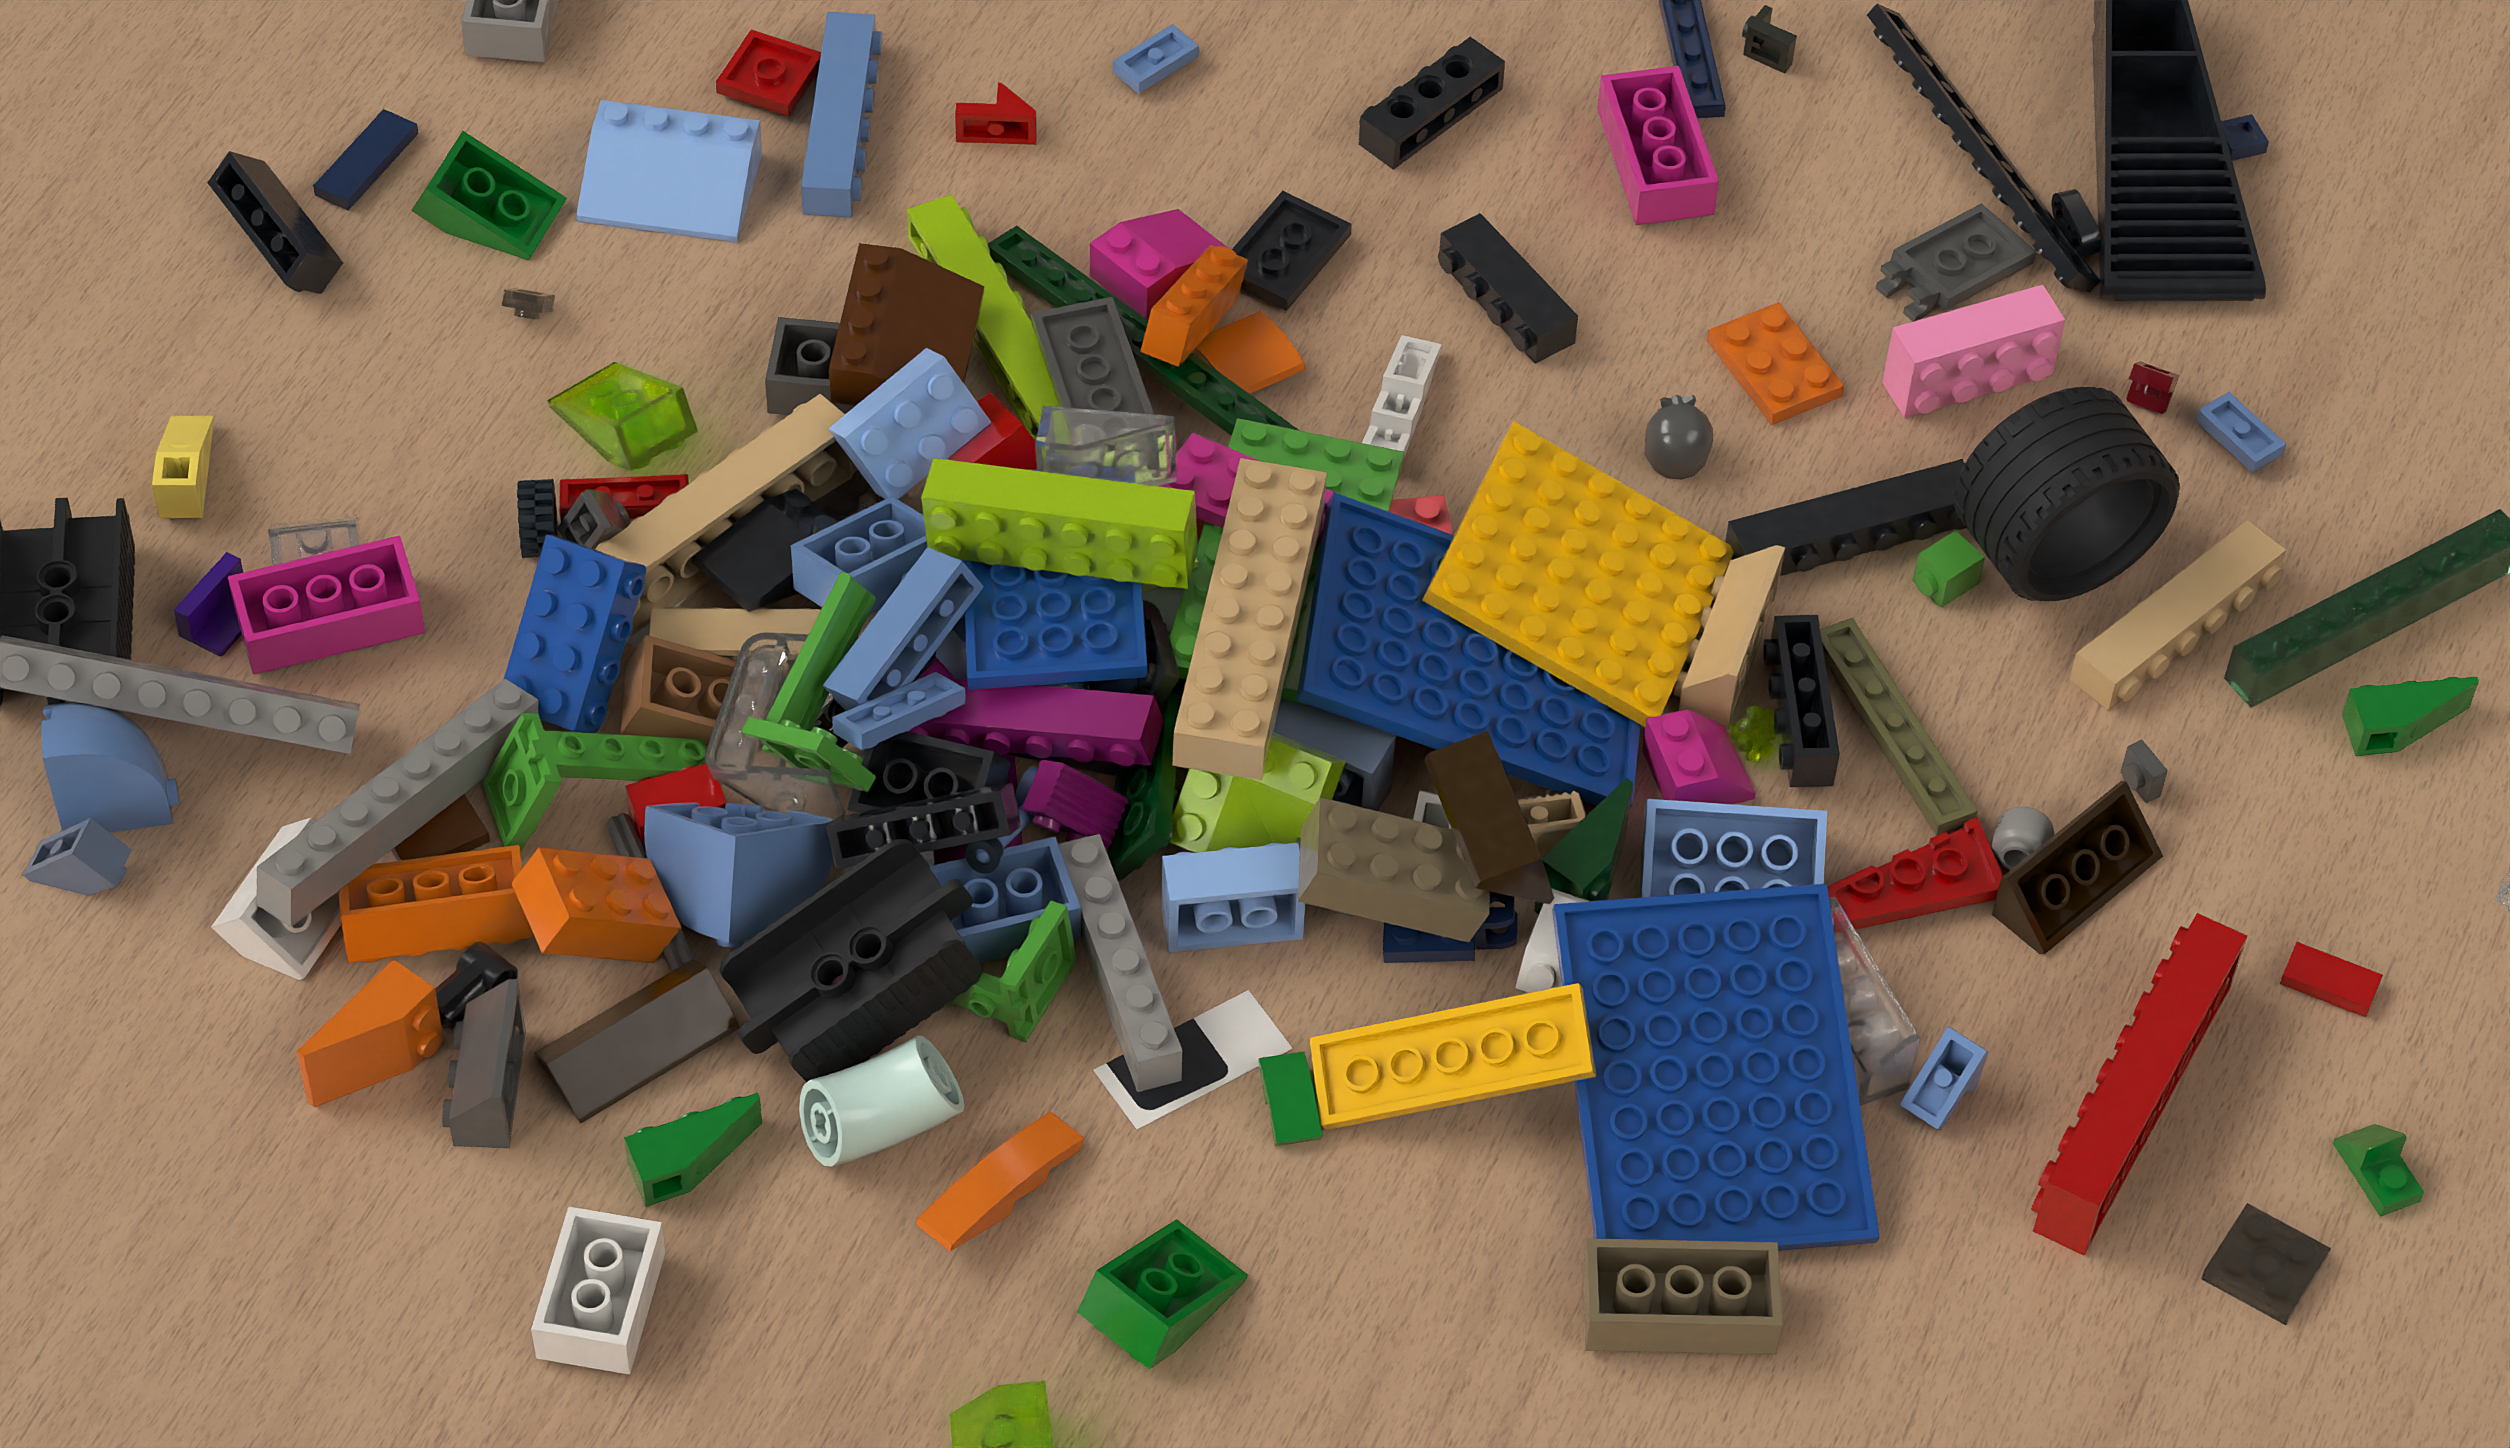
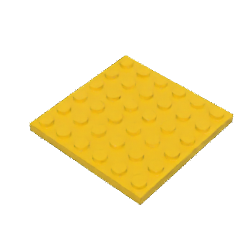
M1513 421L1422 601L1645 727L1647 718L1662 714L1690 652L1691 642L1696 638L1702 625L1700 619L1705 607H1710L1714 598L1711 592L1717 575L1724 576L1734 552L1730 544Z

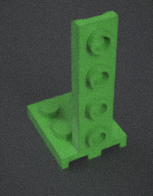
M840 572L766 720L748 717L741 733L746 737L758 739L764 743L762 749L770 756L778 759L780 757L790 764L788 770L793 774L869 792L876 776L861 765L863 758L848 749L837 746L836 742L838 739L830 732L813 727L829 695V692L822 685L854 645L876 600L871 592L861 586L848 573Z
M521 713L482 784L503 846L520 845V852H522L531 834L536 831L537 825L548 805L553 802L555 793L562 783L561 777L639 781L643 778H654L680 771L688 766H699L712 761L702 739L544 731L538 713Z
M1051 900L1042 915H1037L1033 919L1028 931V937L1020 949H1015L1011 953L1006 971L1002 977L998 978L982 972L979 981L949 1003L969 1009L982 1018L991 1017L1007 1023L1010 1037L1026 1043L1077 963L1067 906ZM880 949L875 950L869 959L876 956Z

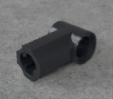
M479 941L468 947L458 960L456 971L435 988L442 1028L452 1030L455 1028L457 1021L464 1020L466 1003L508 979H517V968L484 942Z

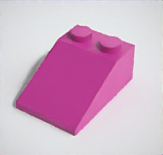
M1175 209L1119 222L1090 243V277L1120 301L1149 320L1153 306L1210 245L1216 247L1227 246L1182 211Z

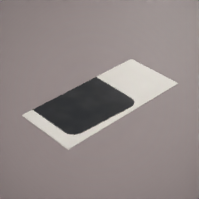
M1247 990L1174 1028L1182 1048V1081L1137 1092L1124 1055L1097 1067L1093 1071L1136 1130L1259 1067V1058L1282 1055L1293 1048L1250 991Z

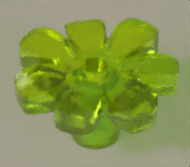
M1749 706L1746 711V718H1741L1739 722H1734L1731 725L1730 736L1732 739L1738 740V750L1745 752V760L1757 762L1760 756L1769 758L1772 755L1774 746L1769 740H1775L1776 738L1774 726H1772L1774 723V711L1772 709Z

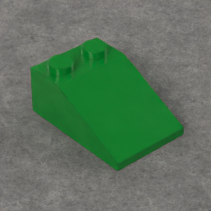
M462 131L411 211L447 234L529 260L567 198L465 131Z
M1176 1219L1097 1269L1077 1313L1089 1321L1098 1331L1104 1333L1127 1351L1133 1359L1142 1363L1150 1370L1175 1353L1244 1284L1248 1274Z

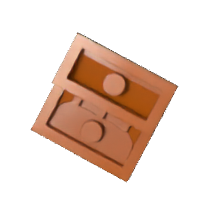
M1261 311L1209 332L1192 352L1249 394L1306 370L1305 362L1289 339Z

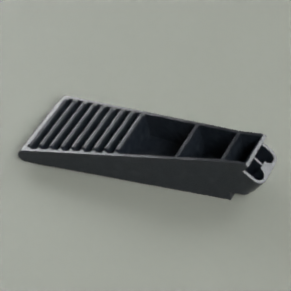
M2094 0L2093 16L2095 28L2092 35L2097 207L2098 228L2101 235V249L2099 252L2100 298L2114 299V301H2253L2254 299H2264L2266 283L2188 0Z

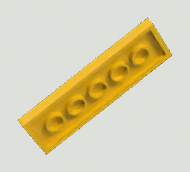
M1579 983L1309 1038L1320 1122L1325 1130L1596 1077L1584 993Z

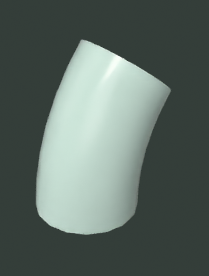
M917 1035L907 1042L863 1063L809 1080L803 1085L800 1094L799 1113L807 1145L814 1157L822 1165L833 1167L875 1154L914 1138L962 1113L965 1105L958 1082L940 1052L925 1037Z

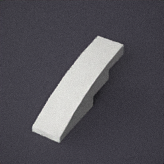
M1401 335L1383 375L1381 392L1373 407L1370 426L1362 443L1404 451L1405 457L1433 378L1442 344Z

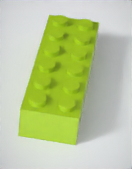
M933 458L921 497L927 547L956 559L983 562L989 565L999 564L1030 570L1061 572L1075 576L1107 578L1120 582L1130 581L1153 584L1160 587L1188 589L1198 551L1195 491Z

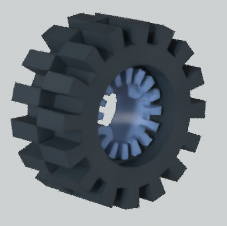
M554 480L518 481L517 508L522 558L540 557L546 534L558 537Z

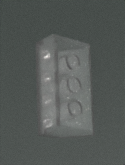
M1836 897L1829 898L1858 1096L1860 1106L1908 1089L1920 1037Z

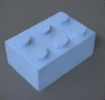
M926 348L828 429L876 494L884 499L891 496L899 499L929 474L933 458L947 460L992 422L945 357Z
M1270 843L1259 847L1239 849L1227 847L1218 851L1180 852L1175 855L1163 856L1161 909L1168 953L1303 939L1305 903L1298 902L1299 844Z

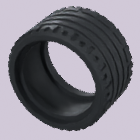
M2074 387L2056 391L2032 401L2012 413L1989 432L1976 446L1961 470L1954 492V507L1960 520L2015 594L2031 601H2060L2098 588L2124 572L2154 545L2169 524L2177 505L2180 483L2174 468L2115 393L2104 388Z

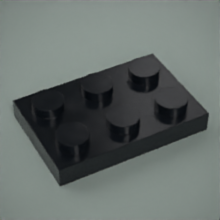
M1282 190L1232 248L1236 255L1248 259L1240 289L1287 311L1351 236L1352 224Z

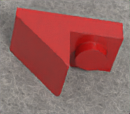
M998 82L996 104L956 103V142L1036 145V110L1004 84Z

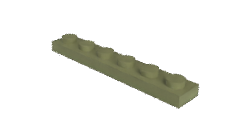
M1850 618L1821 628L1825 662L1934 833L1939 835L1945 831L1964 826L1965 822L1976 818L1978 811L1855 620Z

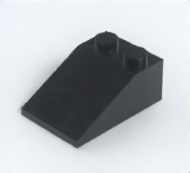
M796 488L765 499L694 554L691 563L745 610L750 612L799 593L794 590L791 545L838 522Z

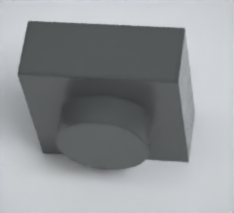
M2141 739L2127 746L2120 773L2124 781H2127L2130 789L2135 790L2145 803L2159 798L2168 770Z

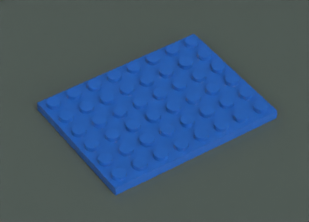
M1333 492L1326 508L1296 700L1437 750L1488 731L1506 774L1562 794L1564 792L1571 794L1575 791L1579 793L1582 801L1596 806L1627 778L1633 782L1631 808L1633 805L1640 724L1422 601L1454 535Z
M1827 884L1554 904L1552 914L1562 986L1579 983L1583 988L1596 1077L1574 1081L1594 1239L1778 1242V1251L1877 1243L1880 1236Z

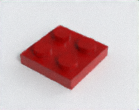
M751 29L716 80V93L789 117L818 73L821 52Z

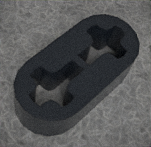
M2072 189L2053 194L2051 202L2053 217L2082 257L2099 253L2101 249L2100 231L2078 190Z

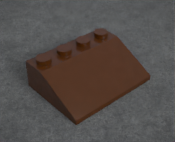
M859 243L829 366L831 403L859 404L926 348L944 356L961 381L965 383L984 296V286L902 248Z

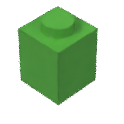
M1955 530L1918 554L1913 582L1922 594L1929 596L1942 608L1979 584L1985 556Z

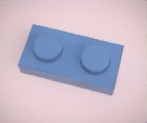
M1172 24L1113 61V73L1140 94L1198 58L1199 46Z
M2230 392L2198 410L2195 421L2252 473L2284 454L2286 443Z

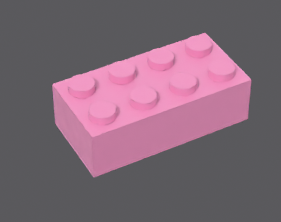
M2039 285L1893 327L1882 383L1903 418L1920 413L1927 414L1937 408L1954 403H1964L1972 398L1988 393L2002 392L2012 386L2026 382L2042 380L2047 376L2053 375L2065 318L2045 287Z

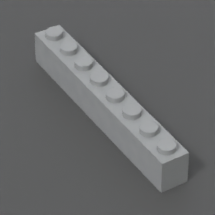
M3 635L0 638V688L351 754L360 707L359 703Z
M507 679L502 680L257 866V905L289 927L295 925L484 779L521 713H538L539 700Z

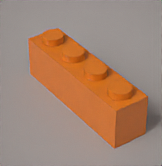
M1210 245L1151 309L1140 352L1179 367L1237 302L1248 259L1236 255L1230 248Z

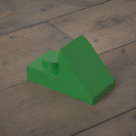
M2373 1124L2335 1138L2333 1145L2381 1217L2420 1202L2424 1191L2400 1156L2407 1139L2406 1135L2402 1132Z

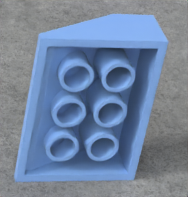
M600 100L591 129L576 215L577 222L737 242L762 157L760 120Z
M1647 799L1643 813L1640 898L1823 884L1827 811Z

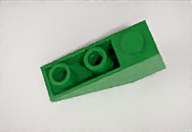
M2448 677L2443 680L2406 681L2401 684L2363 685L2359 688H2350L2342 717L2355 756L2399 752L2469 709L2479 683L2478 677Z
M759 1094L734 1097L722 1105L701 1112H689L677 1120L656 1127H644L633 1135L624 1137L627 1163L645 1207L691 1192L762 1124Z

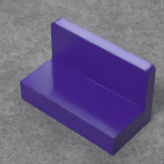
M226 552L174 609L179 636L217 656H223L242 635L228 576L243 573L240 558Z

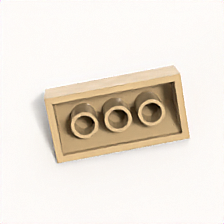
M1775 545L1730 560L1725 576L1717 575L1711 592L1715 603L1713 608H1704L1700 619L1702 625L1699 632L1703 633L1700 640L1693 639L1689 647L1690 652L1687 656L1686 664L1691 666L1688 673L1680 672L1675 685L1674 696L1680 698L1678 711L1689 709L1724 725L1728 730L1776 602L1785 547Z

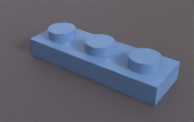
M934 672L832 717L833 733L861 750L874 747L881 741L899 733L908 732L919 724L936 717H941L948 711L964 705L965 688Z

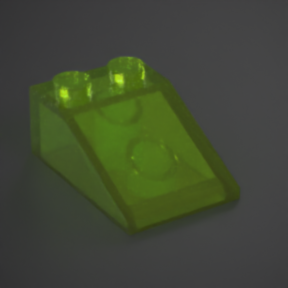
M617 362L607 365L547 400L550 408L605 460L630 471L646 467L650 464L652 458L664 451L680 447L684 443V439L698 432L683 387Z

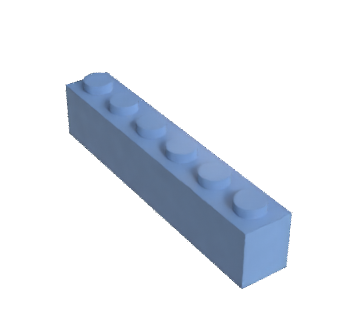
M827 12L801 184L803 215L852 218L854 201H861L862 177H857L858 171L865 172L867 151L866 147H862V142H869L871 120L866 118V113H873L875 90L870 89V84H877L879 61L874 60V55L882 54L883 33L882 31H876L875 14Z

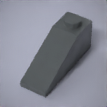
M588 489L580 494L557 529L563 539L595 549L602 541L611 539L627 528L630 524V518L623 505L619 502H614L609 493Z

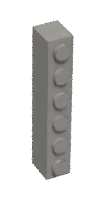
M1100 834L1058 844L1081 907L1080 940L1137 1092L1182 1081V1048Z

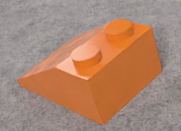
M391 960L296 1051L307 1102L313 1107H317L413 1070L424 1058L433 1056L444 1040L435 987L396 960Z

